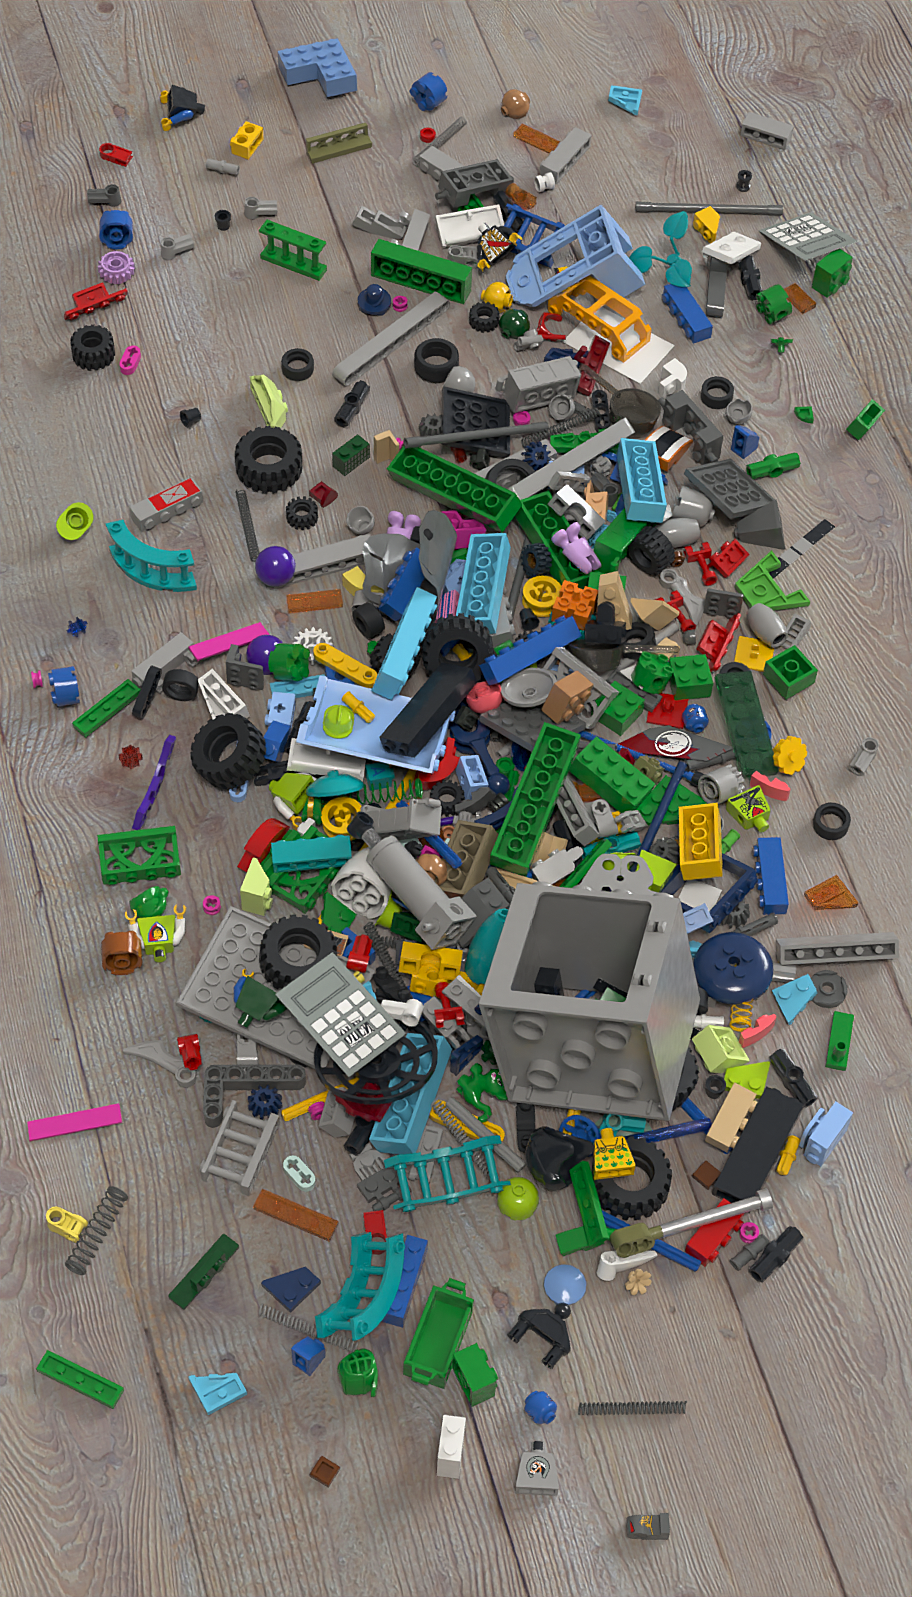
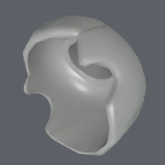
M559 394L551 399L549 412L555 420H566L573 415L575 405L569 396Z
M738 398L728 404L726 416L734 424L746 423L752 416L753 405L748 399L745 401Z
M357 506L349 511L346 522L355 534L363 535L370 532L374 527L375 518L367 507Z

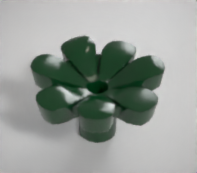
M486 1040L481 1047L484 1052L481 1055V1059L484 1062L489 1060L492 1065H495L497 1062L491 1042Z

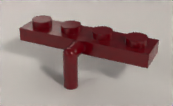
M597 335L592 339L586 358L583 357L587 351V347L584 345L574 355V359L583 364L577 390L587 396L592 393L610 342Z

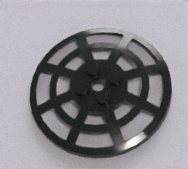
M394 1019V1021L400 1022L399 1026L405 1032L408 1026L401 1020ZM419 1021L416 1026L410 1027L414 1028L426 1039L427 1045L417 1049L408 1038L402 1036L354 1073L359 1078L354 1085L343 1077L342 1074L346 1073L334 1060L333 1067H321V1055L324 1049L317 1042L314 1050L315 1071L325 1088L342 1099L360 1104L391 1103L412 1095L429 1081L438 1061L436 1040L427 1026ZM401 1042L410 1052L400 1055L396 1045ZM431 1051L432 1061L426 1075L416 1074L420 1063L419 1056ZM413 1059L411 1072L400 1070L402 1062ZM381 1061V1063H379V1064H373V1063H372V1062ZM323 1075H336L337 1079L348 1090L342 1092L326 1081ZM395 1076L404 1079L399 1084L390 1088L387 1084V1081ZM410 1081L418 1082L413 1087L395 1095L391 1094V1092H394L404 1087ZM366 1083H378L380 1090L362 1089V1087ZM358 1092V1093L367 1094V1095H381V1094H382L383 1097H380V1098H364V1097H358V1096H353V1095Z

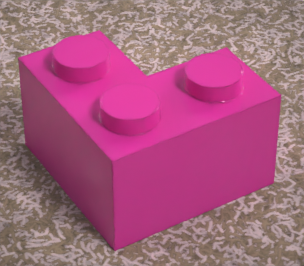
M456 510L440 511L449 518L456 531L457 541L454 550L468 548L471 534H485L486 528L482 523L474 519L463 520Z

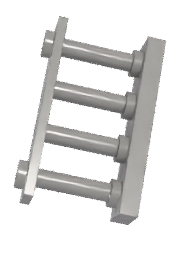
M455 978L442 993L451 1000V1008L462 1006L464 1019L467 1024V1034L471 1039L476 1035L480 1036L483 1039L484 1045V1042L490 1039L483 1016L478 1015L474 1010L481 998Z
M232 1100L230 1107L227 1106L223 1114L224 1121L207 1159L203 1160L200 1165L199 1172H201L202 1181L205 1182L210 1173L238 1182V1185L241 1187V1194L249 1196L280 1125L279 1115L271 1113L269 1119L264 1121L237 1112V1102ZM233 1119L262 1128L263 1133L261 1137L254 1138L230 1130ZM227 1137L254 1146L255 1152L253 1155L246 1156L222 1148V1144ZM220 1155L244 1163L248 1168L246 1173L238 1174L214 1166L215 1160Z

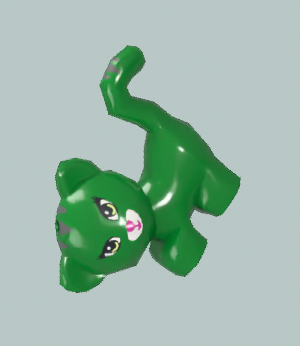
M475 1063L470 1068L472 1072L470 1076L464 1074L458 1079L459 1087L456 1091L463 1096L468 1104L484 1112L483 1115L478 1117V1120L481 1123H485L492 1116L491 1107L480 1101L482 1092L495 1096L501 1101L507 1100L508 1097L499 1069H491L483 1075L482 1065Z

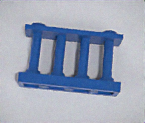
M507 203L506 205L510 215L504 225L505 227L510 228L516 216L525 219L518 232L522 239L531 222L539 225L530 245H523L521 243L522 240L517 239V246L510 251L512 253L519 254L539 242L545 228L556 232L565 226L561 222L555 223L525 211L516 204L511 205ZM550 254L537 263L551 268L554 262Z

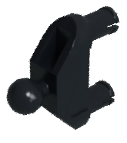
M564 1302L559 1303L555 1306L554 1313L549 1309L525 1310L520 1313L518 1322L507 1333V1336L511 1340L514 1337L513 1342L518 1343L528 1329L534 1331L553 1346L542 1359V1363L545 1366L549 1364L548 1368L553 1369L562 1356L568 1355L571 1351L566 1323L563 1321V1319H567L571 1314L570 1306Z

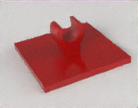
M660 693L659 695L662 696V700L653 712L648 711L646 723L661 726L669 725L683 729L682 713L687 707L689 699L674 700L673 695Z

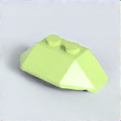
M265 375L249 376L250 389L266 426L281 428L286 421V413L288 412L286 402H282L281 391L277 390L275 384Z

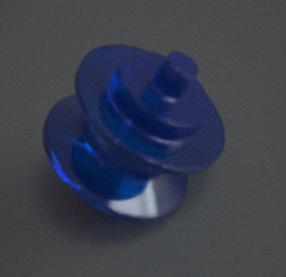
M76 617V622L74 623L70 620L68 621L67 633H71L78 637L79 632L86 633L87 621H83Z

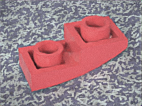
M758 771L752 774L749 786L753 788L759 785L764 795L781 801L788 800L790 788L785 782L777 778L771 782Z
M763 1015L756 1020L754 1028L750 1027L743 1030L739 1038L742 1048L750 1046L766 1036L774 1027L776 1015Z

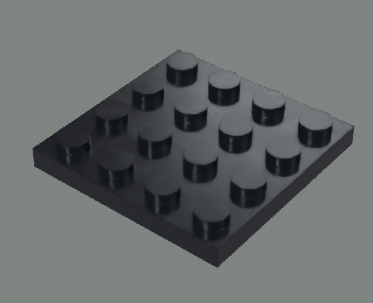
M443 387L441 434L510 427V406L505 399ZM510 435L441 443L442 445L478 452L479 448H485L487 454L503 458L510 456Z

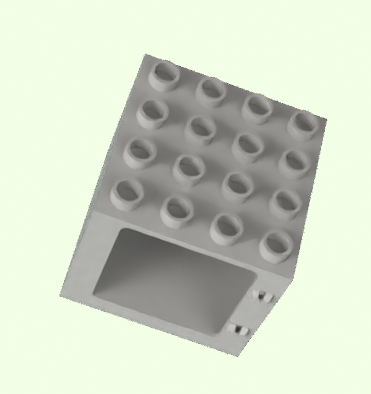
M537 881L533 884L517 883L479 1002L509 1102L665 1121L670 1120L700 1002L680 898H674L667 893H656L653 896L633 894L626 889H616L613 892L596 891L584 885H576L572 888L554 887L543 881ZM540 967L560 969L563 988L599 992L593 986L597 979L600 978L628 994L624 1002L535 993L534 983Z

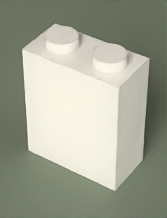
M443 1415L437 1476L459 1479L466 1418Z

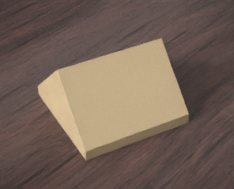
M631 598L630 601L642 621L658 631L679 615L678 610L664 601Z

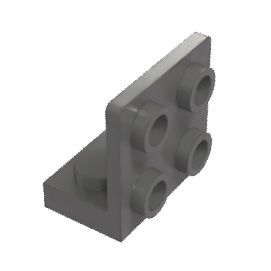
M708 588L703 613L731 618L741 612L744 595Z
M231 644L226 659L227 684L248 687L253 690H263V666L241 662L242 654L239 653V646Z

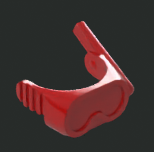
M543 312L538 322V335H542L543 339L554 342L566 340V335L553 334L547 330L544 324L548 319L558 322L562 321L563 317L560 314Z

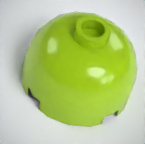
M513 1177L506 1180L510 1181L511 1185L503 1187V1191L497 1194V1206L503 1215L509 1216L512 1220L530 1218L539 1204V1194L536 1186L529 1179L523 1177Z

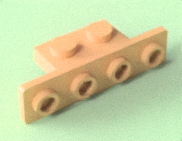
M590 480L584 489L585 502L607 521L608 492L594 493L593 484Z

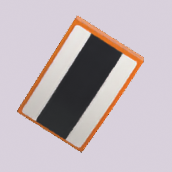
M665 426L657 428L645 439L646 441L656 442L660 468L668 471L673 464L676 465L693 443L692 439Z

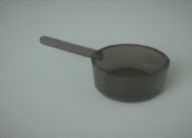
M586 364L580 365L582 371L612 394L609 405V420L612 425L626 417L635 431L633 436L644 435L653 430L661 413V405L653 395L634 388L618 391Z
M577 639L568 643L569 652L592 671L617 669L622 663L623 652L678 653L680 650L678 646L585 642V639Z

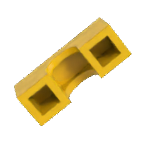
M403 941L399 972L418 975L421 967L433 966L439 971L438 978L454 980L460 974L463 950L444 947L432 950L425 944Z

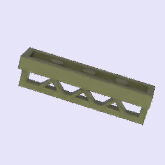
M366 122L306 138V154L312 164L372 147ZM363 129V133L356 134L358 130ZM343 134H348L346 138H341ZM333 138L331 142L326 143L327 139ZM318 142L316 146L311 147V143Z

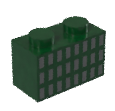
M357 434L332 453V467L343 476H346L370 458V444Z

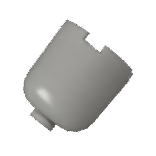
M682 486L677 499L681 502L679 506L675 505L671 519H695L698 521L699 527L704 526L708 519H713L715 510L712 509V501L705 494Z

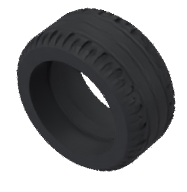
M432 338L425 340L417 346L414 353L415 371L419 377L428 382H445L452 368L459 366V352L456 346L445 339ZM432 356H441L446 358L448 362L441 365H433L427 363L425 359Z

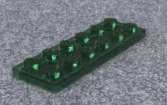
M752 672L716 674L714 678L732 746L734 747L733 750L739 772L742 773V777L749 778L756 771L765 776L777 775L779 771L778 767L774 765V752Z

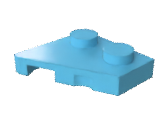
M611 85L608 101L634 115H638L642 90Z
M809 974L772 990L788 1025L794 1022L793 1019L797 1014L802 1012L807 1003L817 994Z
M227 1373L225 1375L209 1374L206 1377L191 1375L188 1377L207 1415L247 1395V1391L237 1373Z

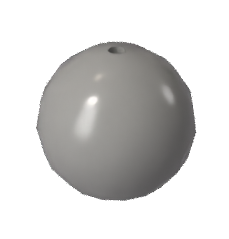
M462 366L453 367L443 387L472 393L476 386L475 377L472 372Z

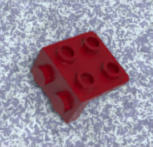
M366 1083L362 1089L380 1090V1087L374 1083ZM357 1093V1095H353V1096L364 1097V1098H380V1097H383L382 1094H381V1095H367V1094ZM333 1094L336 1097L335 1100L346 1108L345 1111L353 1117L361 1116L369 1122L371 1120L381 1122L392 1102L384 1104L354 1103Z

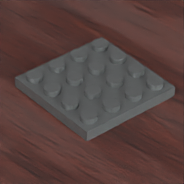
M732 459L686 468L684 472L689 481L695 484L701 493L705 494L730 519L751 514L775 500Z
M505 702L498 708L481 714L479 720L481 723L531 752L534 749L544 722L575 733L584 730L586 722L577 716H572L568 721L564 720L559 724L555 723L541 710L544 703L535 707L523 708Z

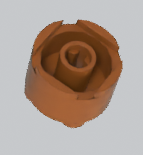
M135 931L108 932L105 934V938L101 942L102 967L104 970L108 969L114 975H128L134 973V969L138 966L139 968L142 966L141 940Z

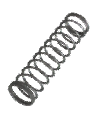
M108 1187L105 1192L106 1197L101 1199L102 1204L97 1206L98 1212L93 1213L94 1219L89 1220L90 1226L85 1227L86 1233L81 1234V1240L76 1242L78 1248H73V1255L68 1256L65 1266L73 1273L85 1275L87 1271L81 1264L70 1260V1257H76L82 1263L91 1265L87 1259L77 1256L74 1250H80L91 1258L95 1257L90 1251L80 1248L79 1242H84L93 1250H99L96 1245L84 1241L82 1236L88 1235L92 1240L103 1243L102 1239L89 1234L86 1229L92 1228L98 1234L107 1236L105 1231L92 1226L91 1221H96L101 1226L111 1229L108 1223L96 1219L95 1214L99 1213L107 1220L115 1222L112 1216L100 1212L99 1207L104 1206L111 1213L119 1214V1211L115 1208L105 1205L103 1200L108 1199L112 1204L121 1208L123 1204L119 1201H127L128 1195L117 1187Z

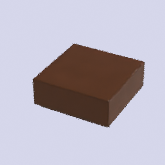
M705 1160L692 1174V1178L709 1190L717 1181L721 1172Z
M321 1455L309 1476L329 1488L338 1474L340 1466Z

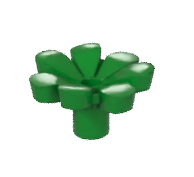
M783 337L771 339V343L778 346V353H784L785 346L793 342V339L784 340Z

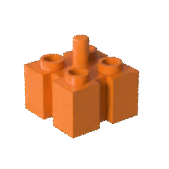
M564 580L559 591V597L556 598L552 608L551 621L563 615L565 618L573 616L578 628L585 631V624L591 620V615L594 614L598 604V590L587 586L584 589H580L578 584Z

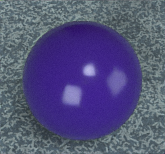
M270 546L262 550L257 556L255 571L258 578L264 584L272 587L283 586L294 576L296 569L295 559L287 549L281 546Z
M267 634L254 638L246 650L247 663L263 666V675L274 674L269 670V655L271 651L275 650L276 647L274 646L283 642L276 636Z

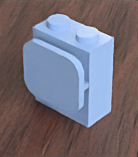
M836 1101L826 1115H824L825 1110L823 1108L818 1110L804 1130L799 1144L801 1148H804L807 1144L804 1156L809 1162L819 1166L823 1165L846 1133L853 1115L852 1111Z

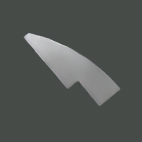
M364 206L360 207L352 225L372 234L395 239H402L407 225L398 224V220L378 210L377 213H374Z

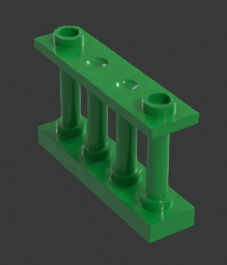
M270 220L264 222L259 229V233L267 235L268 244L261 252L260 259L320 281L327 271V265L319 263V254L325 247L326 241ZM274 238L282 241V248L274 245ZM289 244L297 247V254L289 251ZM304 250L312 252V260L304 257Z

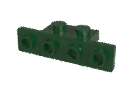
M222 1234L168 1295L169 1299L183 1310L186 1309L202 1289L210 1284L217 1272L219 1273L224 1268L226 1262L239 1249V1244L226 1234Z

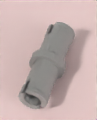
M209 158L206 161V168L217 170L220 173L239 174V165L226 163L225 160L217 161Z

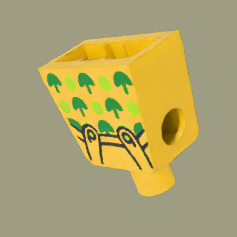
M612 1128L602 1129L600 1131L602 1139H597L594 1142V1180L634 1175L635 1162L625 1137H614Z

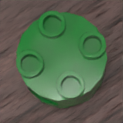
M775 284L756 294L758 300L756 308L760 314L763 313L765 315V320L769 325L792 314L791 302L787 303L786 299L789 297L781 285Z
M644 651L631 674V679L637 687L639 685L643 686L642 690L652 694H660L665 690L674 669L668 662L666 655H655Z

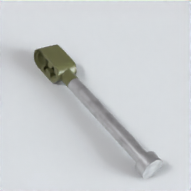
M765 1188L756 1191V1196L652 1228H648L645 1223H637L617 1229L610 1235V1241L619 1257H629L650 1250L657 1239L760 1208L762 1212L773 1209L772 1198L768 1189Z

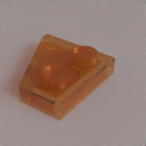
M837 875L808 889L804 893L805 898L815 910L856 908L858 906V901Z

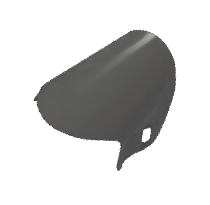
M436 510L428 511L420 525V544L401 534H377L370 536L365 541L362 550L366 569L365 580L362 585L363 593L368 600L380 605L382 596L372 593L371 587L376 585L384 589V593H386L389 589L387 587L389 582L397 575L395 574L396 569L404 562L403 556L405 553L412 551L416 547L420 549L419 561L425 578L419 588L437 596L435 601L437 607L434 614L431 615L429 626L435 622L457 541L456 531L449 518L444 513ZM425 529H429L433 534V538L430 541L424 535ZM370 553L381 557L383 561L372 557ZM401 618L396 621L397 626L399 625Z

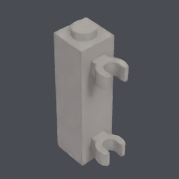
M414 209L413 215L409 216L408 213L401 211L398 224L408 225L403 244H400L395 239H392L391 243L418 250L430 214Z
M180 632L132 670V682L141 688L150 666H156L162 669V675L156 691L161 693L163 691L162 679L168 671L176 669L185 661L192 668L198 664L188 649L194 643Z

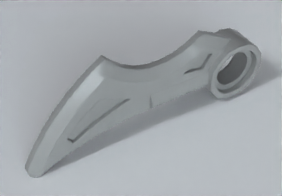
M672 569L663 570L659 578L660 585L664 588H672L673 591L677 590L684 598L683 604L690 619L697 626L703 615L705 599L693 595L687 587V580L678 576L676 571ZM670 576L673 578V581H666L664 577Z
M163 1040L146 1041L123 1050L124 1054L148 1059L175 1074L177 1084L181 1087H190L196 1082L195 1070L185 1068L183 1058L169 1054L164 1048ZM188 1072L192 1076L188 1080H183L180 1078L181 1074Z

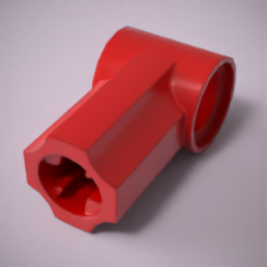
M364 934L356 936L353 949L348 957L347 969L365 974L370 957L368 955L373 941L369 936Z
M192 1034L177 1037L184 1067L190 1070L198 1069L199 1065L202 1064L198 1035Z

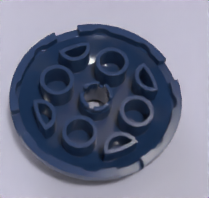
M726 932L709 938L699 947L693 961L698 986L707 991L709 997L725 1004L738 1005L752 999L754 1001L766 992L773 978V962L767 949L755 938L742 933Z

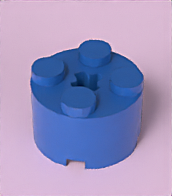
M428 72L415 81L409 90L421 111H430L447 99V87L444 81L438 75H432V72Z
M111 210L103 212L99 222V238L108 248L123 249L129 242H132L133 221L127 211Z
M74 666L51 669L52 673H48L50 686L54 685V691L51 692L52 702L57 704V707L80 703V700L76 699V697H79L76 675L71 672L75 671Z

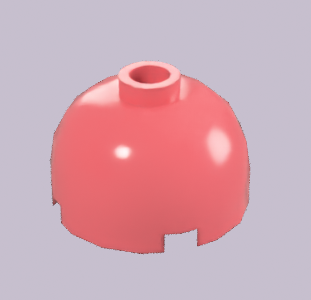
M487 681L476 683L465 697L468 707L478 714L498 708L503 700L500 683L488 685Z

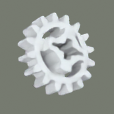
M312 627L311 631H308L306 628L305 633L298 632L299 637H294L293 644H303L305 648L309 649L311 665H314V662L317 661L313 656V649L317 644L327 643L333 647L332 637H328V632L322 633V629L315 631L314 627Z

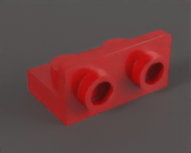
M736 539L730 543L726 541L720 546L721 551L719 553L716 551L709 558L710 562L707 565L709 568L714 566L724 578H727L750 554Z

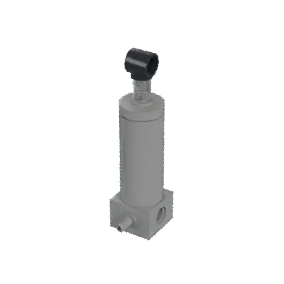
M357 812L347 826V831L354 838L364 840L371 848L366 861L419 920L420 923L415 931L432 950L456 945L477 916L460 897L449 899L395 836H389L382 840L374 831L372 826L374 823L373 819L365 812Z

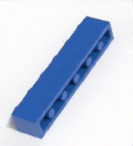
M563 615L554 620V624L548 623L542 626V631L538 633L534 631L526 635L527 639L524 641L522 638L513 642V647L509 648L507 646L499 650V655L495 656L493 654L484 659L485 662L479 666L488 685L503 681L551 654L556 647H563L581 637L582 635L573 616L565 618Z

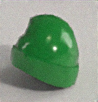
M159 886L151 887L129 901L130 909L132 911L134 909L139 918L162 916L167 906L166 897L169 891L167 888H160Z

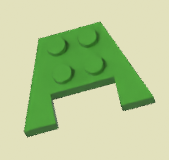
M772 550L735 583V589L738 593L744 595L743 599L749 608L758 603L768 606L773 611L809 606L810 600L801 589L785 596L768 573L781 566V562Z

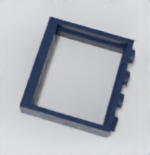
M723 853L722 868L741 878L709 911L714 922L700 928L708 933H711L717 925H720L721 921L732 912L733 908L744 899L745 895L758 882L754 868ZM680 863L675 867L671 878L660 893H667L673 896L687 881H683ZM681 902L683 913L693 909V907Z

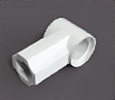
M410 999L406 1003L383 1000L381 1006L393 1019L401 1020L407 1026H416L424 1008L423 1004L416 999Z

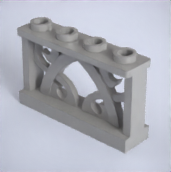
M556 647L542 668L556 675L557 681L566 677L565 673L569 674V669H572L574 672L578 670L594 684L593 689L590 691L591 696L584 703L585 709L588 712L590 707L587 703L592 704L594 709L593 715L589 718L585 717L582 712L578 715H573L586 722L585 729L595 727L599 718L619 693V691L563 647ZM560 659L558 671L551 670L557 660ZM605 695L606 697L598 707L595 700Z

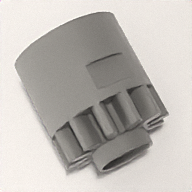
M731 764L701 776L698 788L701 797L707 804H721L729 798L742 793V790L745 789L743 785L745 780L742 777V773L737 771V767L732 768Z

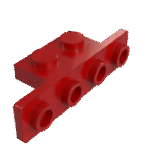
M102 282L72 294L76 308L66 311L64 319L74 320L80 314L92 313L95 308H105L113 301L120 302L125 299L128 291L125 288L109 295Z
M740 613L731 617L725 628L713 619L708 623L696 650L706 654V657L710 659L708 664L710 672H716L721 666L720 660L728 650L726 647L734 638L732 634L740 625Z

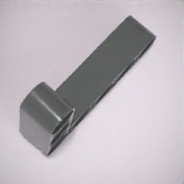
M210 1065L206 1068L204 1075L203 1114L205 1124L211 1128L221 1125L223 1121L224 1090H258L259 1085L263 1089L269 1085L270 1090L275 1087L277 1090H301L306 1085L304 1067L301 1065ZM212 1076H218L217 1079H211ZM233 1076H239L238 1079H231ZM253 1076L260 1077L258 1079H252ZM280 1076L279 1079H273L272 1077ZM300 1076L301 1078L293 1079L292 1077ZM213 1094L218 1095L216 1098L209 1097ZM211 1113L217 1114L215 1117L208 1116Z

